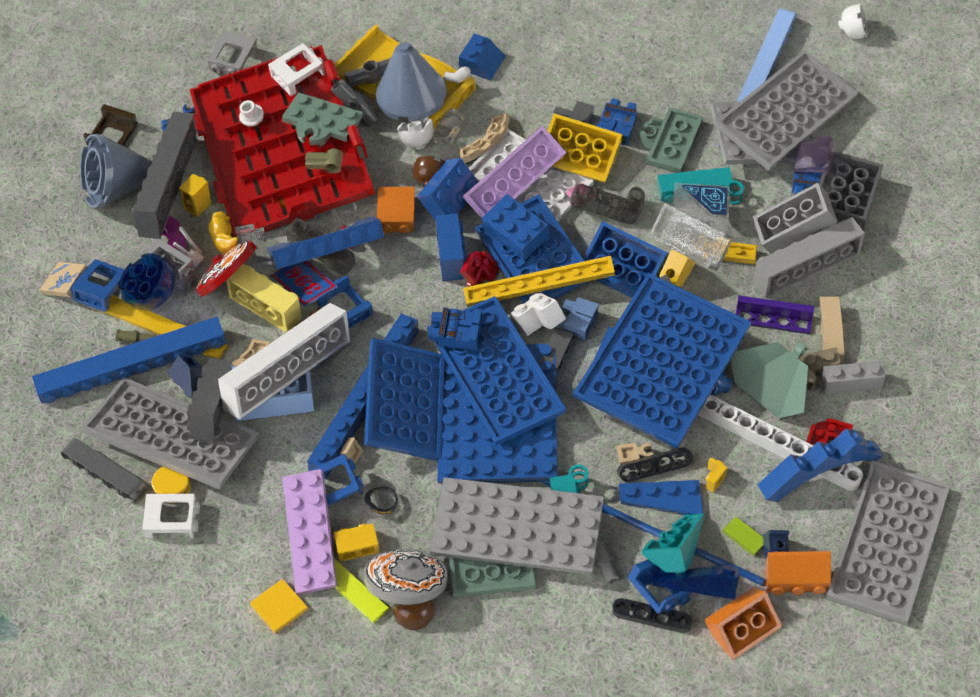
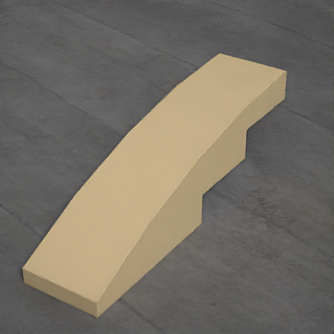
M820 297V324L823 350L837 348L840 362L845 364L839 297Z

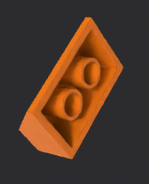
M831 551L768 552L764 569L766 592L773 595H781L784 592H792L795 595H801L805 592H813L814 594L825 593L829 590L831 584Z
M752 587L705 619L711 635L732 660L782 627L767 592Z

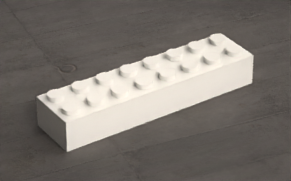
M331 303L327 304L219 378L223 410L238 419L243 418L349 343L347 312Z

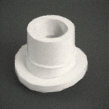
M245 101L240 105L241 113L239 118L244 125L255 126L262 121L264 117L262 107L255 105L252 101Z

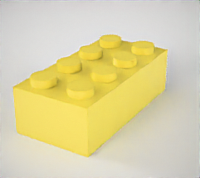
M243 264L226 280L231 299L282 331L288 332L302 319L298 296L293 292L285 290L279 283L270 281L266 275L257 273L251 266Z

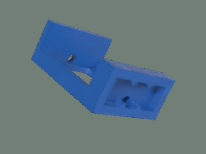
M94 259L71 286L73 301L106 312L109 309V298L121 283L128 285V271ZM94 272L112 279L106 286L88 281Z
M348 275L337 279L334 283L338 287L317 299V303L323 308L327 305L329 299L341 292L347 293L357 306L347 312L348 328L373 315L371 303L368 300L365 302L350 285Z
M345 454L310 470L321 469L325 473L340 465H344L351 479L350 485L330 495L326 493L327 507L357 492L361 495L364 494L361 488L364 486L361 477L359 475L356 476L354 472L356 465L353 459H348Z
M650 560L635 564L627 577L658 614L664 611L670 612L678 605L684 606L691 600L690 596L694 591V587L683 591L668 572H665ZM658 581L662 582L672 593V596L664 598L660 604L646 586Z

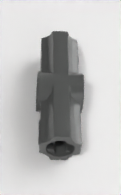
M391 58L379 62L369 60L363 64L362 68L344 73L347 84L353 87L364 82L369 84L377 83L380 77L383 76Z
M343 79L338 80L331 88V91L346 107L362 112L363 117L361 121L367 127L372 126L376 122L379 115L364 101L362 94L355 92Z

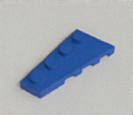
M699 480L619 484L620 504L653 508L664 512H676L682 515L703 513Z

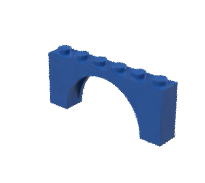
M371 216L355 221L354 224L326 235L297 242H284L267 247L272 266L280 269L385 236L380 219Z

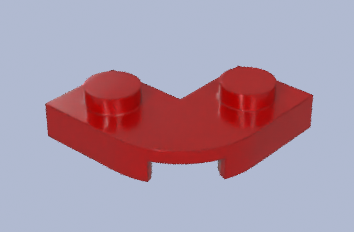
M475 251L468 255L460 273L470 284H476L480 274L487 281H494L500 268L487 252Z
M826 418V421L811 426L806 442L813 446L818 441L827 443L828 439L834 440L845 429L852 430L853 424Z

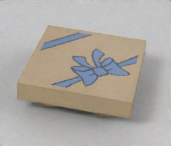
M58 262L40 288L41 293L70 297L72 295L71 286L88 267L85 264Z

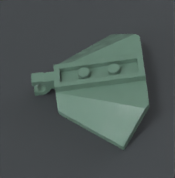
M800 341L792 353L779 342L735 351L731 358L734 383L778 419L805 413L809 366L799 359L808 348Z

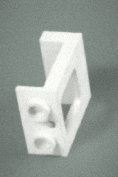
M304 43L268 64L271 76L290 96L297 93L295 88L297 83L319 71L323 76L326 75L324 61L320 57L317 58L311 48H307ZM303 52L304 57L311 64L299 72H294L286 62Z
M146 494L142 528L145 538H153L154 533H189L190 538H194V531H198V519L195 518L196 514L200 513V502L196 501L195 494ZM163 503H189V514L186 522L160 521Z

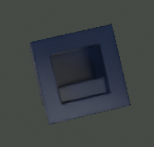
M769 530L763 534L764 559H767L768 552H789V530Z

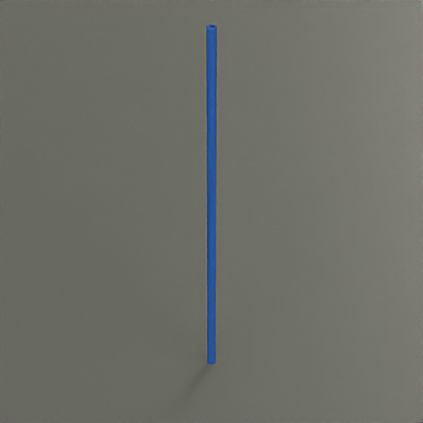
M538 481L546 486L551 487L550 481ZM603 503L602 512L660 538L659 534L662 530ZM698 547L695 549L694 555L762 586L765 578Z

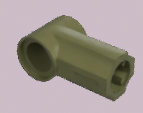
M330 149L327 153L308 152L305 157L306 168L325 169L330 173H338L341 170L343 153L338 149Z

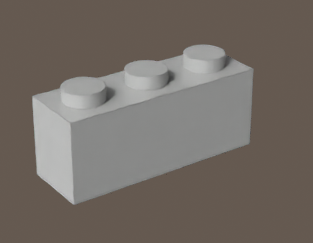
M873 361L823 366L821 380L825 394L882 389L885 374L882 362Z

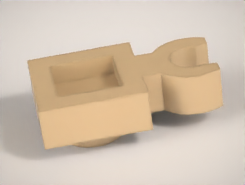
M636 443L617 445L616 450L619 464L653 455L652 452H645V450L651 449V444L644 443L641 447H637Z

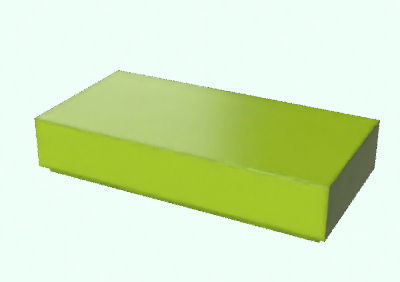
M736 516L723 529L725 535L753 556L764 547L763 537Z

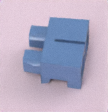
M578 297L576 301L566 299L562 311L569 313V315H564L566 319L557 326L564 328L565 331L575 333L578 339L585 341L598 315L599 304Z

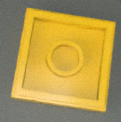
M283 579L250 602V606L274 634L308 610L305 603Z

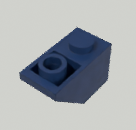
M178 355L168 374L173 379V382L181 387L184 394L192 398L193 392L198 390L197 382L198 378H202L203 367L192 355Z

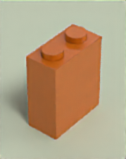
M378 187L377 218L380 219L384 234L391 232H401L404 234L414 232L415 187Z

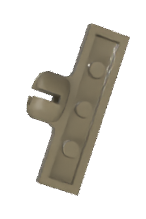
M837 348L805 354L799 359L809 366L808 390L816 386V373L822 372L823 366L841 365Z

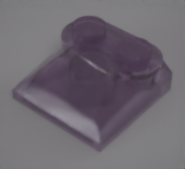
M826 135L818 137L815 141H802L798 148L793 171L829 173L836 149V141H833L830 136Z

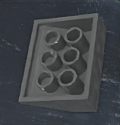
M830 150L819 184L828 193L837 219L835 223L838 224L842 220L853 217L860 228L864 230L881 178L883 164Z

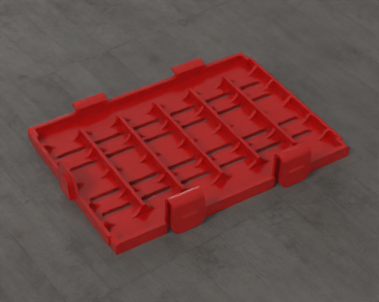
M322 45L308 48L314 51L317 58L320 57L324 61L326 75L323 76L317 71L295 85L297 93L292 96L271 76L268 64L278 58L198 84V87L189 89L196 111L194 115L198 137L202 135L204 137L217 179L212 182L219 204L224 203L227 215L230 217L229 221L234 237H238V239L249 238L296 221L300 223L315 218L314 215L375 194L363 158L360 159L357 151V146L361 145L365 158H368L366 146L357 125H351L347 128L350 137L347 142L330 137L327 143L320 148L317 145H310L309 139L314 134H308L305 137L306 141L302 142L305 153L301 154L297 143V130H293L291 124L285 123L282 120V116L299 92L298 86H302L303 92L306 95L344 106L343 102L331 91V88L334 86L333 80L337 79L338 81L341 78L332 59L327 60ZM303 52L286 62L290 68L294 66L296 72L311 64L304 57ZM241 83H245L248 93H243ZM226 88H228L231 99L228 100L224 91ZM282 91L286 94L289 103L287 106L284 105L281 96ZM252 101L255 105L262 107L264 117L258 125L246 126L240 121V105L243 102ZM232 108L235 109L239 121L237 123L234 122L231 113ZM256 126H259L263 137V140L259 141L255 130ZM240 131L243 133L244 140L246 143V146L242 147L238 135ZM265 149L267 150L271 161L270 165H267L263 154V150ZM330 149H338L343 153L340 172L330 173L326 172L325 169H311L314 177L309 178L305 166L306 153H327ZM247 155L250 156L254 167L252 171H250L246 160ZM271 174H275L279 189L275 190ZM255 179L258 180L262 192L259 196L254 185ZM332 180L335 181L340 195L338 198L334 195L330 183ZM315 186L318 187L322 199L321 204L318 203L313 190ZM280 198H283L288 213L287 215H283L278 200ZM262 204L266 205L270 221L265 219L261 207Z

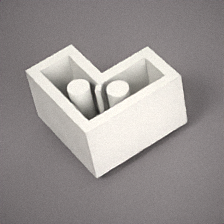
M541 293L532 295L529 301L518 305L510 313L517 329L526 336H529L541 326L553 329L566 319L558 302Z

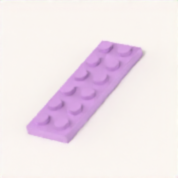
M541 126L471 188L463 198L482 218L506 194L515 200L567 152Z
M318 469L282 477L296 593L304 594L338 587L323 471Z

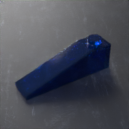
M717 565L687 569L679 574L674 572L654 573L652 586L735 600L740 569L732 565Z

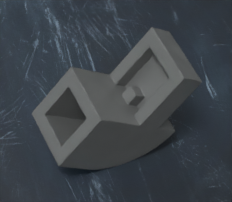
M577 101L573 111L556 106L553 114L590 124L594 116V105Z

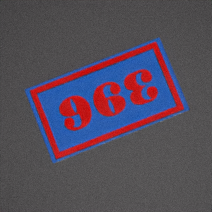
M308 260L283 267L270 275L285 290L295 293L299 298V302L304 307L338 287Z

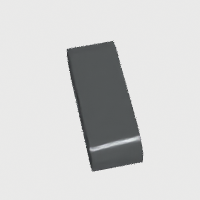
M555 328L548 343L552 353L549 356H542L539 364L543 361H549L553 365L556 347V372L558 369H561L563 356L565 353H568L570 341L574 339L575 333Z

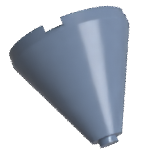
M401 43L396 46L377 87V104L385 115L395 120L403 117L408 118V121H416L429 117L444 105V99L447 96L446 83L442 76L411 44Z
M91 134L87 137L86 141L90 142L88 147H83L80 178L82 190L88 191L89 197H85V200L90 207L102 208L142 187L143 180L147 177L148 167L152 165V160L101 134Z

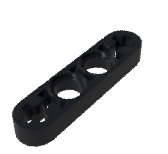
M680 447L622 463L617 469V474L623 481L632 482L687 467L693 461V454L687 448ZM682 453L688 455L687 457H685V461H682L681 459H676V464L674 463L672 455H674L675 458L682 457ZM668 457V466L661 467L660 460ZM649 462L651 465L650 470L642 472V464ZM626 468L632 471L628 473L629 476L627 477L622 474Z
M619 598L614 601L612 606L613 614L620 619L679 633H686L692 627L691 616L684 612L675 610L670 612L664 611L660 614L666 615L668 620L661 623L656 619L660 614L650 604ZM624 605L625 609L623 612H619L617 607ZM631 606H632V607H634V608H633V614H632V615H629V614H630V610H631ZM643 609L648 615L640 618L636 615V612ZM672 616H674L673 625L670 624ZM681 619L685 620L686 624H684V627L680 626L679 622Z

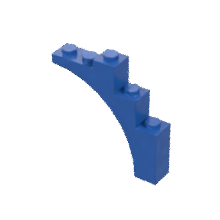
M845 429L831 443L818 441L803 456L790 454L757 485L766 500L778 502L803 483L830 469L857 461H877L882 455L876 442L864 439L863 435L857 430Z

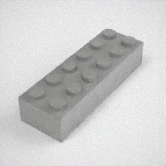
M853 217L842 220L832 227L824 228L819 233L809 235L806 239L793 242L784 249H778L773 254L759 258L756 261L753 282L765 298L859 255L865 233Z

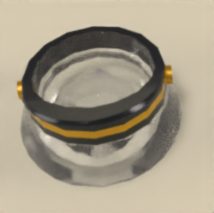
M385 486L375 487L367 491L363 503L365 514L375 521L390 519L399 510L400 503L397 493Z

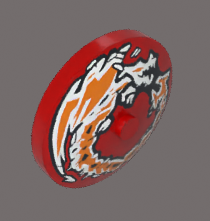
M249 240L233 247L223 255L218 254L212 259L213 264L202 276L195 292L200 297H203L215 290L248 260L257 246Z

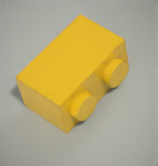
M192 174L179 187L183 208L196 217H199L212 203L208 182L203 177Z
M373 523L361 524L350 529L343 528L333 532L340 562L379 553V545Z

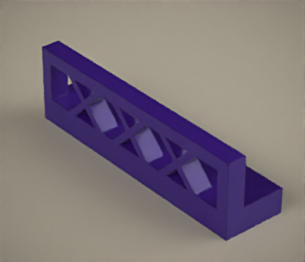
M738 295L736 315L739 316L740 312L749 313L751 318L747 320L751 321V326L810 334L814 306ZM767 315L770 320L765 323L761 322L757 317ZM786 318L789 323L780 325L776 320ZM799 320L808 321L807 329L799 328L795 323Z

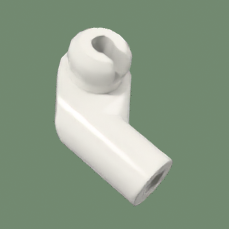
M462 67L455 73L445 72L444 80L461 83L470 75V69Z

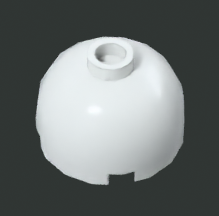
M855 4L846 8L842 13V20H839L840 30H844L845 34L852 39H863L868 36L867 30L864 31L866 18L861 4Z
M428 117L411 121L408 124L403 122L397 127L401 141L406 146L416 149L426 147V144L431 141L434 134L432 120H429Z

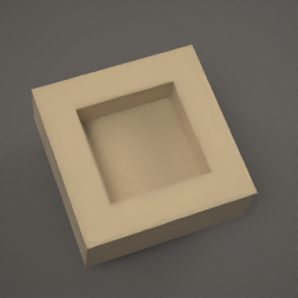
M349 437L342 447L340 454H345L348 459L352 458L354 463H356L363 449L355 438Z

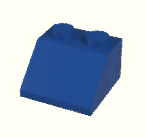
M474 33L459 56V69L468 67L470 74L491 81L506 56L490 38Z

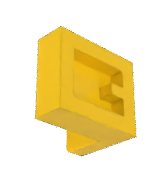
M710 458L708 460V469L711 472L706 477V489L713 493L727 476V466L720 460Z

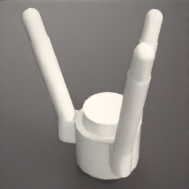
M179 227V230L194 250L191 249L188 252L176 242H174V246L191 258L194 268H196L204 258L201 255L202 250L196 246L183 227Z

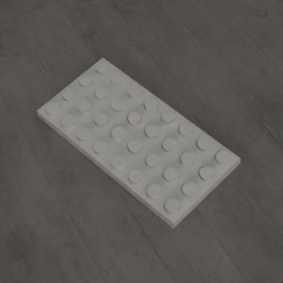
M804 50L720 117L714 126L769 171L854 100L858 92L808 51Z
M123 377L81 427L82 433L219 490L259 438L258 431L222 417L213 443L190 439V430H187L190 416H187L189 403Z
M872 460L826 599L907 625L950 485Z
M444 478L430 546V555L592 575L604 496Z

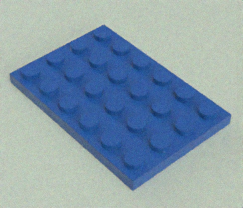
M539 194L522 202L521 205L548 224L550 236L525 261L484 230L483 224L475 227V232L496 261L505 278L584 262ZM590 281L537 293L556 300ZM537 293L518 296V298L524 304L530 300L532 295Z
M371 339L364 445L438 461V458H441L444 358L442 354L381 339Z

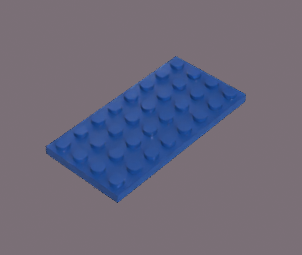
M496 296L463 310H482V324L477 351L447 346L439 347V342L434 341L496 446L566 413L565 406ZM440 325L427 326V331L429 332L430 327L439 328Z

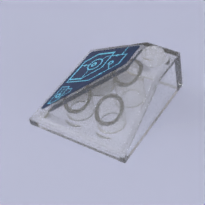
M675 183L671 236L727 240L730 186Z

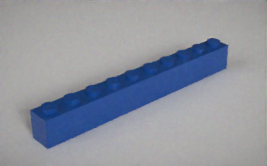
M401 313L384 340L410 346L419 332L418 320ZM369 364L307 460L309 471L340 456V451L349 437L353 438L365 419ZM333 469L323 473L325 480H327Z
M217 316L34 375L32 378L40 402L52 403L61 397H70L74 393L89 391L94 387L107 385L113 381L123 379V377L128 378L131 375L144 373L156 367H163L168 363L174 362L178 355H200L205 350L211 348L218 349L227 343Z

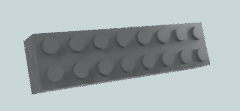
M173 111L171 117L167 120L166 130L162 132V140L157 145L156 155H153L151 167H148L147 177L142 183V190L138 192L136 205L132 207V215L135 216V229L138 231V237L160 239L198 141L194 113Z

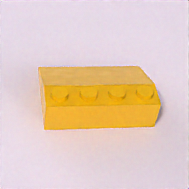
M554 113L547 131L567 153L551 167L605 183L620 149L622 134Z

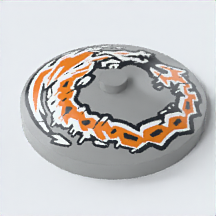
M395 549L378 554L367 563L364 570V582L370 593L381 600L403 605L419 604L429 601L443 592L447 584V569L440 559L430 555V553L415 549Z

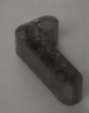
M578 184L575 186L569 202L576 208L625 224H634L642 212L645 192L640 187H632L626 198L584 184Z

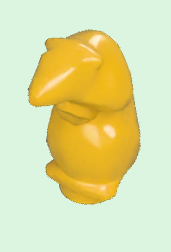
M216 212L211 216L212 219L208 229L214 246L220 253L224 254L237 246L238 237H231V225L228 222L230 217L226 216L224 212Z

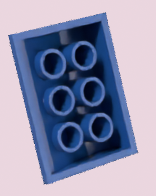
M602 221L583 260L589 261L611 256L615 275L596 280L633 298L648 273L659 278L669 254Z

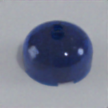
M147 253L141 255V258L134 264L129 263L121 275L118 288L121 290L122 299L133 308L142 311L154 310L162 306L172 295L175 286V275L171 266L157 254Z

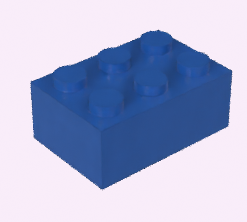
M461 158L448 159L417 197L436 221V215L459 213L467 203L463 196L478 181Z
M508 194L482 217L484 230L524 261L550 236L548 224Z
M458 213L436 215V232L442 281L465 279L460 273L467 259L462 220L459 221Z

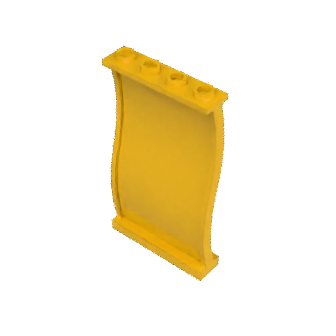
M375 24L361 39L357 40L350 50L345 52L339 61L335 62L341 80L343 79L346 82L344 73L362 68L366 61L374 60L379 62L391 58L396 46L400 43L379 29V25ZM420 53L443 79L445 72L455 73L457 71L436 58ZM469 76L461 83L444 80L447 88L444 105L436 113L428 117L429 120H432L434 132L476 90L474 78ZM382 77L375 84L364 82L353 86V88L377 100L376 90Z

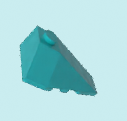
M704 513L689 514L681 517L671 525V530L667 532L662 531L659 534V539L656 541L654 539L650 540L641 551L642 555L665 572H674L676 574L685 572L694 556L705 518Z

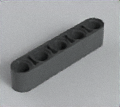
M73 438L60 452L65 460L69 459L72 461L71 464L79 469H84L94 479L98 478L109 489L113 488L123 498L130 499L131 503H134L147 489L146 485L139 478L77 438Z

